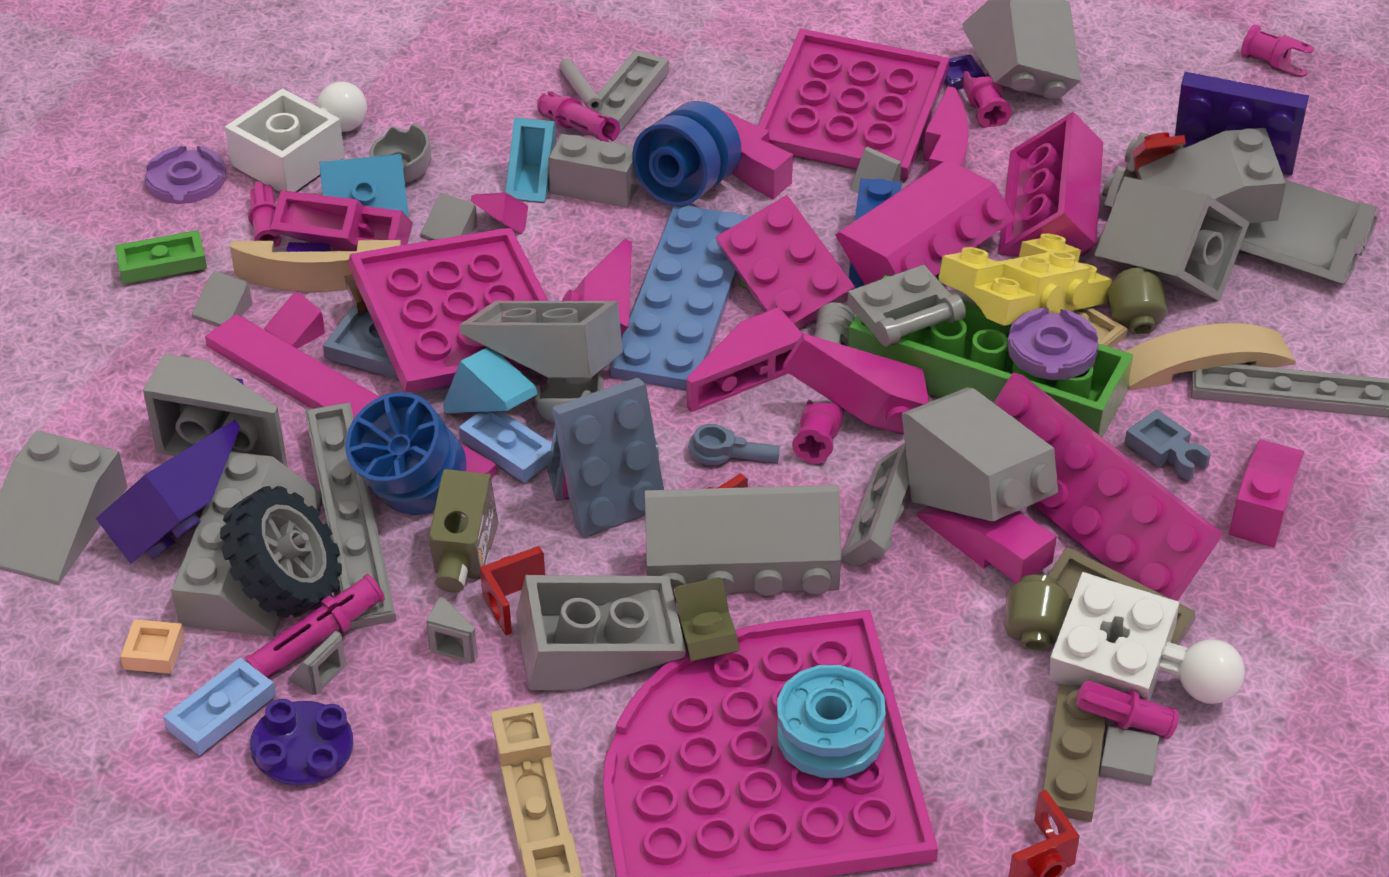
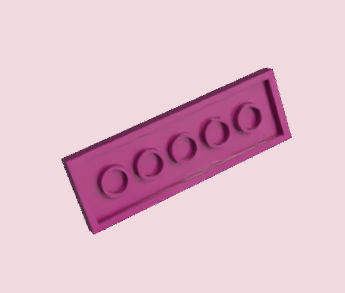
M1012 373L994 401V404L1054 447L1058 493L1033 505L1110 569L1172 600L1178 601L1224 533L1025 376Z

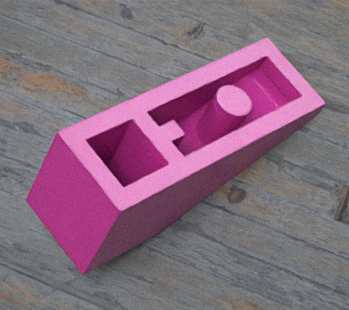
M624 239L584 277L574 291L568 290L562 301H618L621 336L629 327L632 242Z
M779 307L741 321L687 377L688 410L694 412L789 374L784 371L783 363L801 337L802 332Z
M802 333L783 363L784 371L868 425L895 433L904 434L903 412L929 403L922 368Z
M1259 439L1247 466L1236 499L1228 535L1275 548L1304 455L1303 450Z

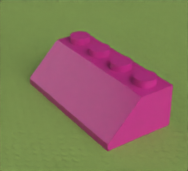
M1074 112L1066 115L1010 151L1005 202L1015 220L1001 229L998 251L1000 255L1019 257L1022 241L1039 239L1041 234H1055L1066 239L1065 244L1081 250L1080 256L1088 253L1096 245L1104 142Z
M946 160L837 232L835 236L864 285L881 280L884 275L893 276L921 265H925L935 276L940 273L944 255L961 253L962 249L966 247L975 248L1015 220L995 183L950 160Z

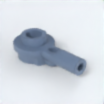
M705 424L698 427L688 444L689 453L693 459L706 465L723 464L730 458L778 464L780 446L746 442L745 438L735 437L732 430L725 429L717 424Z

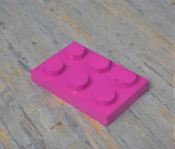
M788 195L715 237L718 247L764 312L779 307L798 329L817 319V313L823 305L831 302L844 303L848 300V291L855 289V286Z

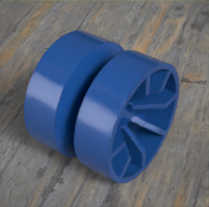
M690 101L682 104L639 134L632 152L634 171L643 188L658 201L671 206L688 205L735 171L741 157V141L734 123L721 109L707 102Z
M396 392L378 397L361 409L348 429L345 447L349 463L382 502L395 511L410 515H422L434 511L443 469L466 471V455L461 443L445 425L429 402L418 395Z

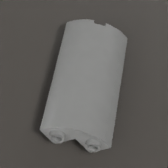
M1140 132L1137 140H1131L1125 154V162L1128 163L1127 168L1118 166L1115 174L1110 173L1107 177L1102 193L1106 197L1104 205L1113 208L1114 197L1120 189L1124 176L1136 179L1132 151L1145 141L1144 137L1149 134ZM1285 180L1286 186L1278 221L1249 223L1240 250L1342 284L1346 283L1355 269L1358 255L1362 256L1381 210L1364 202L1357 203Z

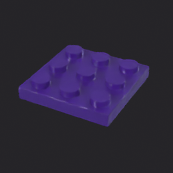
M1184 72L1180 89L1175 136L1185 135L1186 144L1182 147L1186 148L1223 131L1266 128L1282 174L1292 175L1309 95Z

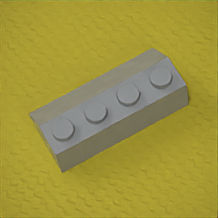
M230 452L213 498L202 512L201 522L196 527L171 589L178 622L182 623L184 627L274 637L281 617L277 616L274 610L267 612L260 608L259 601L255 598H248L242 591L244 586L240 580L235 581L229 571L232 566L229 560L224 559L221 549L225 546L224 540L220 539V529L226 525L223 517L226 512L232 509V506L265 486H271V489L281 486L287 488L289 494L296 492L304 498V503L308 507L312 505L318 512L322 504L321 492L273 456Z
M838 485L645 490L647 576H669L674 598V589L677 586L717 577L723 579L726 596L731 593L756 592L760 595L771 596L779 592L806 591L810 594H822L828 590H839L841 536Z

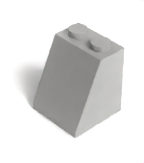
M988 0L962 23L963 31L995 84L1010 87L1016 91L1041 95L1047 99H1058L1081 82L1069 1Z
M1124 176L1120 189L1114 197L1113 208L1105 229L1099 237L1098 247L1094 256L1122 270L1144 268L1150 273L1157 275L1165 284L1220 301L1250 222L1207 194Z
M964 388L902 413L911 502L993 522L1058 493L1054 447L974 388Z

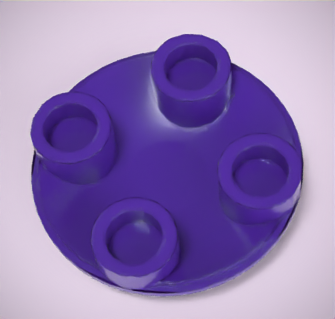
M277 699L267 705L265 715L253 729L250 739L251 756L258 769L277 782L288 785L315 784L332 777L347 763L353 750V732L347 721L344 708L337 704H323L314 701L291 702L287 699Z

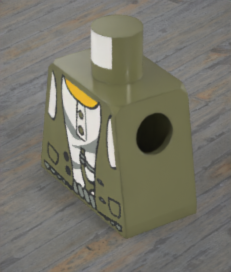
M443 469L429 533V545L435 573H437L435 584L441 590L457 593L464 589L466 577L481 579L480 567L487 564L499 524L491 474Z

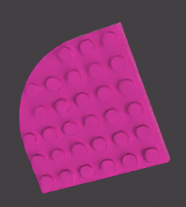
M870 610L773 621L736 629L740 651L690 661L688 651L686 650L684 658L668 662L641 686L617 721L615 736L610 749L607 750L603 777L605 818L615 877H827L937 862V843ZM818 665H842L859 670L876 682L885 697V739L878 758L863 771L844 778H820L801 772L785 759L778 746L777 698L788 680L798 672Z

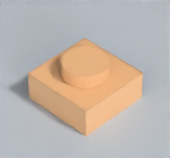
M134 619L120 655L123 670L172 674L185 637L182 623Z

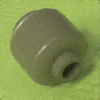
M1131 268L1122 271L1108 288L1112 320L1129 328L1132 334H1145L1154 331L1156 325L1160 324L1167 316L1168 306L1163 282L1157 275L1150 273L1144 268Z
M1033 574L1022 577L1019 583L1010 587L1006 594L1004 622L1006 633L1010 637L1020 640V645L1024 649L1040 651L1049 649L1050 643H1056L1070 606L1068 592L1058 584L1055 578L1050 576Z

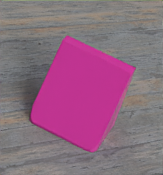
M506 192L475 194L471 196L472 203L509 228L511 227L520 234L525 231L528 206Z
M298 291L284 303L264 327V330L297 349L325 334L321 310Z

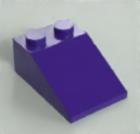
M235 420L145 474L95 518L130 564L145 554H148L152 560L176 543L171 537L172 534L178 539L201 522L196 514L211 502L239 432L240 426Z

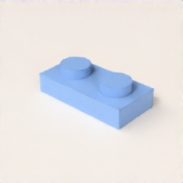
M503 411L478 412L459 426V437L462 442L523 483L548 465L552 443Z
M240 657L165 714L163 719L166 730L200 756L276 696L274 682Z

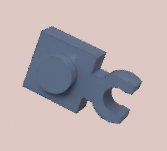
M1157 409L1126 430L1124 442L1126 445L1158 467L1167 461L1174 465L1175 473L1185 480L1193 478L1194 463L1206 469L1211 456L1209 450L1204 446L1189 443L1191 432Z

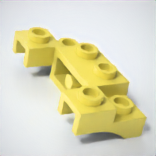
M1041 234L1039 239L1022 241L1019 258L997 262L988 258V252L971 247L963 248L961 253L944 255L938 279L940 283L966 294L979 306L987 319L1003 326L1012 324L1023 313L1038 308H1049V313L1060 314L1061 309L1074 311L1106 304L1108 288L1112 282L1111 278L1096 273V267L1085 263H1078L1081 250L1065 244L1066 239L1055 234Z

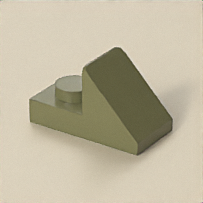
M721 577L675 587L676 609L690 661L740 651L737 633L728 609L724 582Z

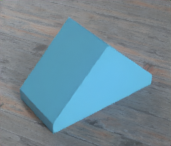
M514 117L505 192L518 200L546 201L550 189L548 158L556 145V126L554 121Z
M487 347L460 361L443 407L445 413L508 411L536 396L538 393L535 385L500 353Z

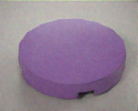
M176 146L162 151L149 161L146 166L147 173L145 174L146 188L152 196L164 202L176 204L192 203L208 198L220 190L226 180L224 160L217 152L202 146H197V151L187 150L186 146Z
M1038 308L1023 313L1012 323L1007 341L1009 356L1020 369L1033 376L1049 380L1070 379L1084 374L1094 365L1099 346L1097 343V331L1087 319L1072 311L1061 309L1060 314L1049 313V308Z

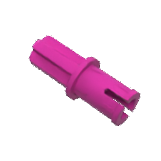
M262 181L254 184L255 188L250 190L251 208L248 212L249 222L254 227V241H273L274 247H278L281 243V236L279 233L271 230L277 206L274 188L270 184L264 185Z
M1084 681L1081 688L1077 691L1076 706L1080 710L1115 721L1118 728L1127 729L1133 727L1158 735L1166 740L1176 730L1179 718L1177 709L1165 707L1140 698L1139 693L1135 690L1130 689L1122 692L1093 681Z

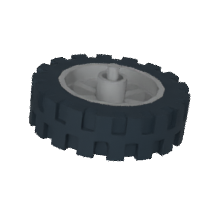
M265 486L247 496L226 512L223 517L226 525L220 529V539L225 542V546L221 548L224 559L229 560L232 566L229 571L234 580H240L244 586L242 591L248 598L258 600L260 608L267 612L274 610L277 616L287 618L290 615L299 617L321 604L320 601L328 595L333 596L332 593L340 585L337 577L342 575V564L338 563L337 557L340 556V551L337 543L332 542L330 536L333 533L328 524L325 523L323 525L318 518L320 513L312 505L308 507L304 503L302 496L296 492L289 494L287 488L276 486L271 489V486Z

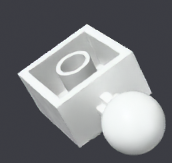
M345 81L334 82L327 85L321 91L315 106L282 88L225 126L231 166L262 181L266 185H272L279 192L280 190L296 192L320 175L319 162L341 160L345 157L342 132L356 129L364 121L367 114V101L363 92L352 83Z
M1082 572L1050 657V681L1080 688L1084 681H1093L1122 692L1130 689L1135 690L1139 693L1140 698L1150 701L1159 674L1163 671L1179 676L1184 689L1194 699L1207 704H1218L1231 699L1239 692L1245 679V665L1239 652L1222 640L1205 639L1196 642L1189 648L1170 643L1177 623L1178 601Z

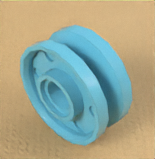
M818 665L800 671L784 684L777 698L778 746L788 762L801 772L820 778H844L861 772L878 758L884 745L885 697L875 681L856 669L842 665Z

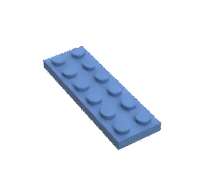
M673 206L629 318V327L622 336L623 352L611 364V378L631 380L638 377L647 384L687 390V377L711 351L737 277V272L718 247L715 237L750 216L735 212L697 208L695 206Z

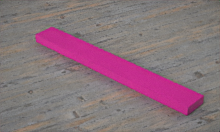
M235 314L205 336L207 347L312 409L350 403L353 418H355L363 407L380 397L238 314ZM461 444L466 455V472L491 474V479L497 475V465L494 462Z

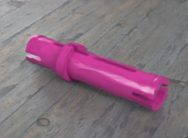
M548 91V95L543 93L538 98V112L543 116L552 118L558 126L566 129L574 128L605 142H609V139L614 141L619 135L620 125L615 118L584 107L573 97H561L554 92Z
M366 574L361 580L336 597L332 598L328 595L321 600L320 608L286 629L282 634L253 654L244 657L245 661L269 679L330 637L335 631L346 632L351 628V621L377 603L384 601L385 596L372 576Z

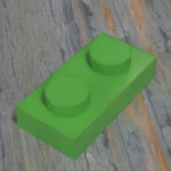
M199 230L115 245L122 284L207 269Z

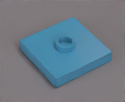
M401 154L319 162L322 193L324 196L357 199L363 206L401 210L409 218Z

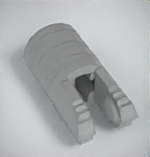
M831 302L823 305L817 313L814 336L848 346L849 327L855 319V313L850 307L842 303Z

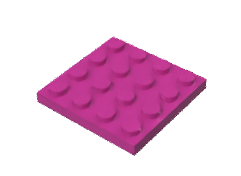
M800 28L758 126L769 131L770 144L792 153L793 156L854 169L858 168L864 149L870 147L900 161V178L908 180L948 74L950 58Z
M511 227L352 253L349 256V269L401 386L406 393L451 385L460 361L487 348V346L461 334L460 324L494 301H548ZM502 355L520 372L531 370L530 368Z

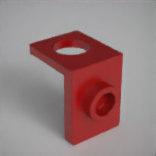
M1168 132L1145 136V141L1132 151L1136 179H1138V168L1175 153L1185 145V135L1170 137Z
M540 546L512 556H506L480 567L482 597L505 636L512 633L510 604L505 596L522 590L525 575H545L544 553Z
M1047 790L1038 793L1034 817L1035 823L1047 840L1012 854L1008 877H1060L1067 867L1075 864L1080 835ZM1048 814L1057 826L1058 835L1054 833L1050 825Z

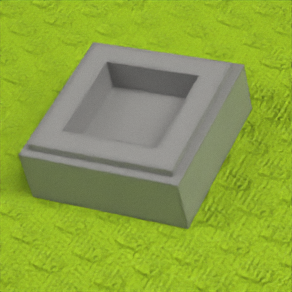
M1108 726L1099 775L1151 786L1159 736Z

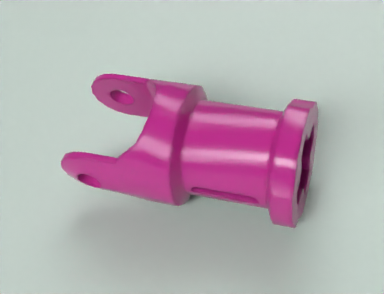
M1254 24L1250 27L1244 38L1241 54L1244 58L1252 56L1271 63L1272 68L1302 77L1306 76L1308 72L1305 69L1291 65V50L1295 49L1304 53H1312L1314 47L1287 35H1283L1280 38L1261 31L1260 26Z
M964 71L962 86L971 106L977 108L976 118L983 128L1002 126L1007 123L1012 115V109L1005 99L1002 98L1001 86L994 83L989 73L987 77L971 78L969 72Z
M808 400L800 419L801 429L794 436L792 442L795 454L808 463L818 464L825 462L833 451L832 439L837 436L840 430L845 409L835 403L814 404L812 400Z

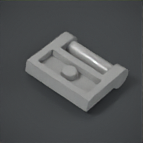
M925 265L848 291L847 305L884 347L898 343L902 336L943 321L954 323L964 319L966 315L965 305L960 296L957 294L951 295Z

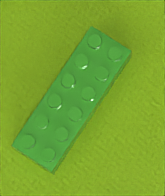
M962 300L966 309L964 319L954 323L943 321L902 336L898 343L888 347H884L858 316H856L849 327L848 347L922 368L928 394L941 398L968 387L974 388L994 403L1012 373L1021 374L1102 438L1127 394L1133 354L1098 343V353L1094 365L1084 374L1060 380L1036 377L1020 369L1009 356L1007 341L1012 324L1003 326L987 319L977 304Z

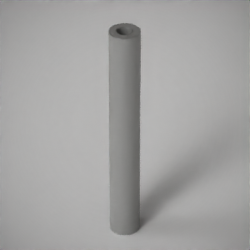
M568 58L563 59L559 64L563 75L585 106L599 112L603 106L601 99L574 62Z

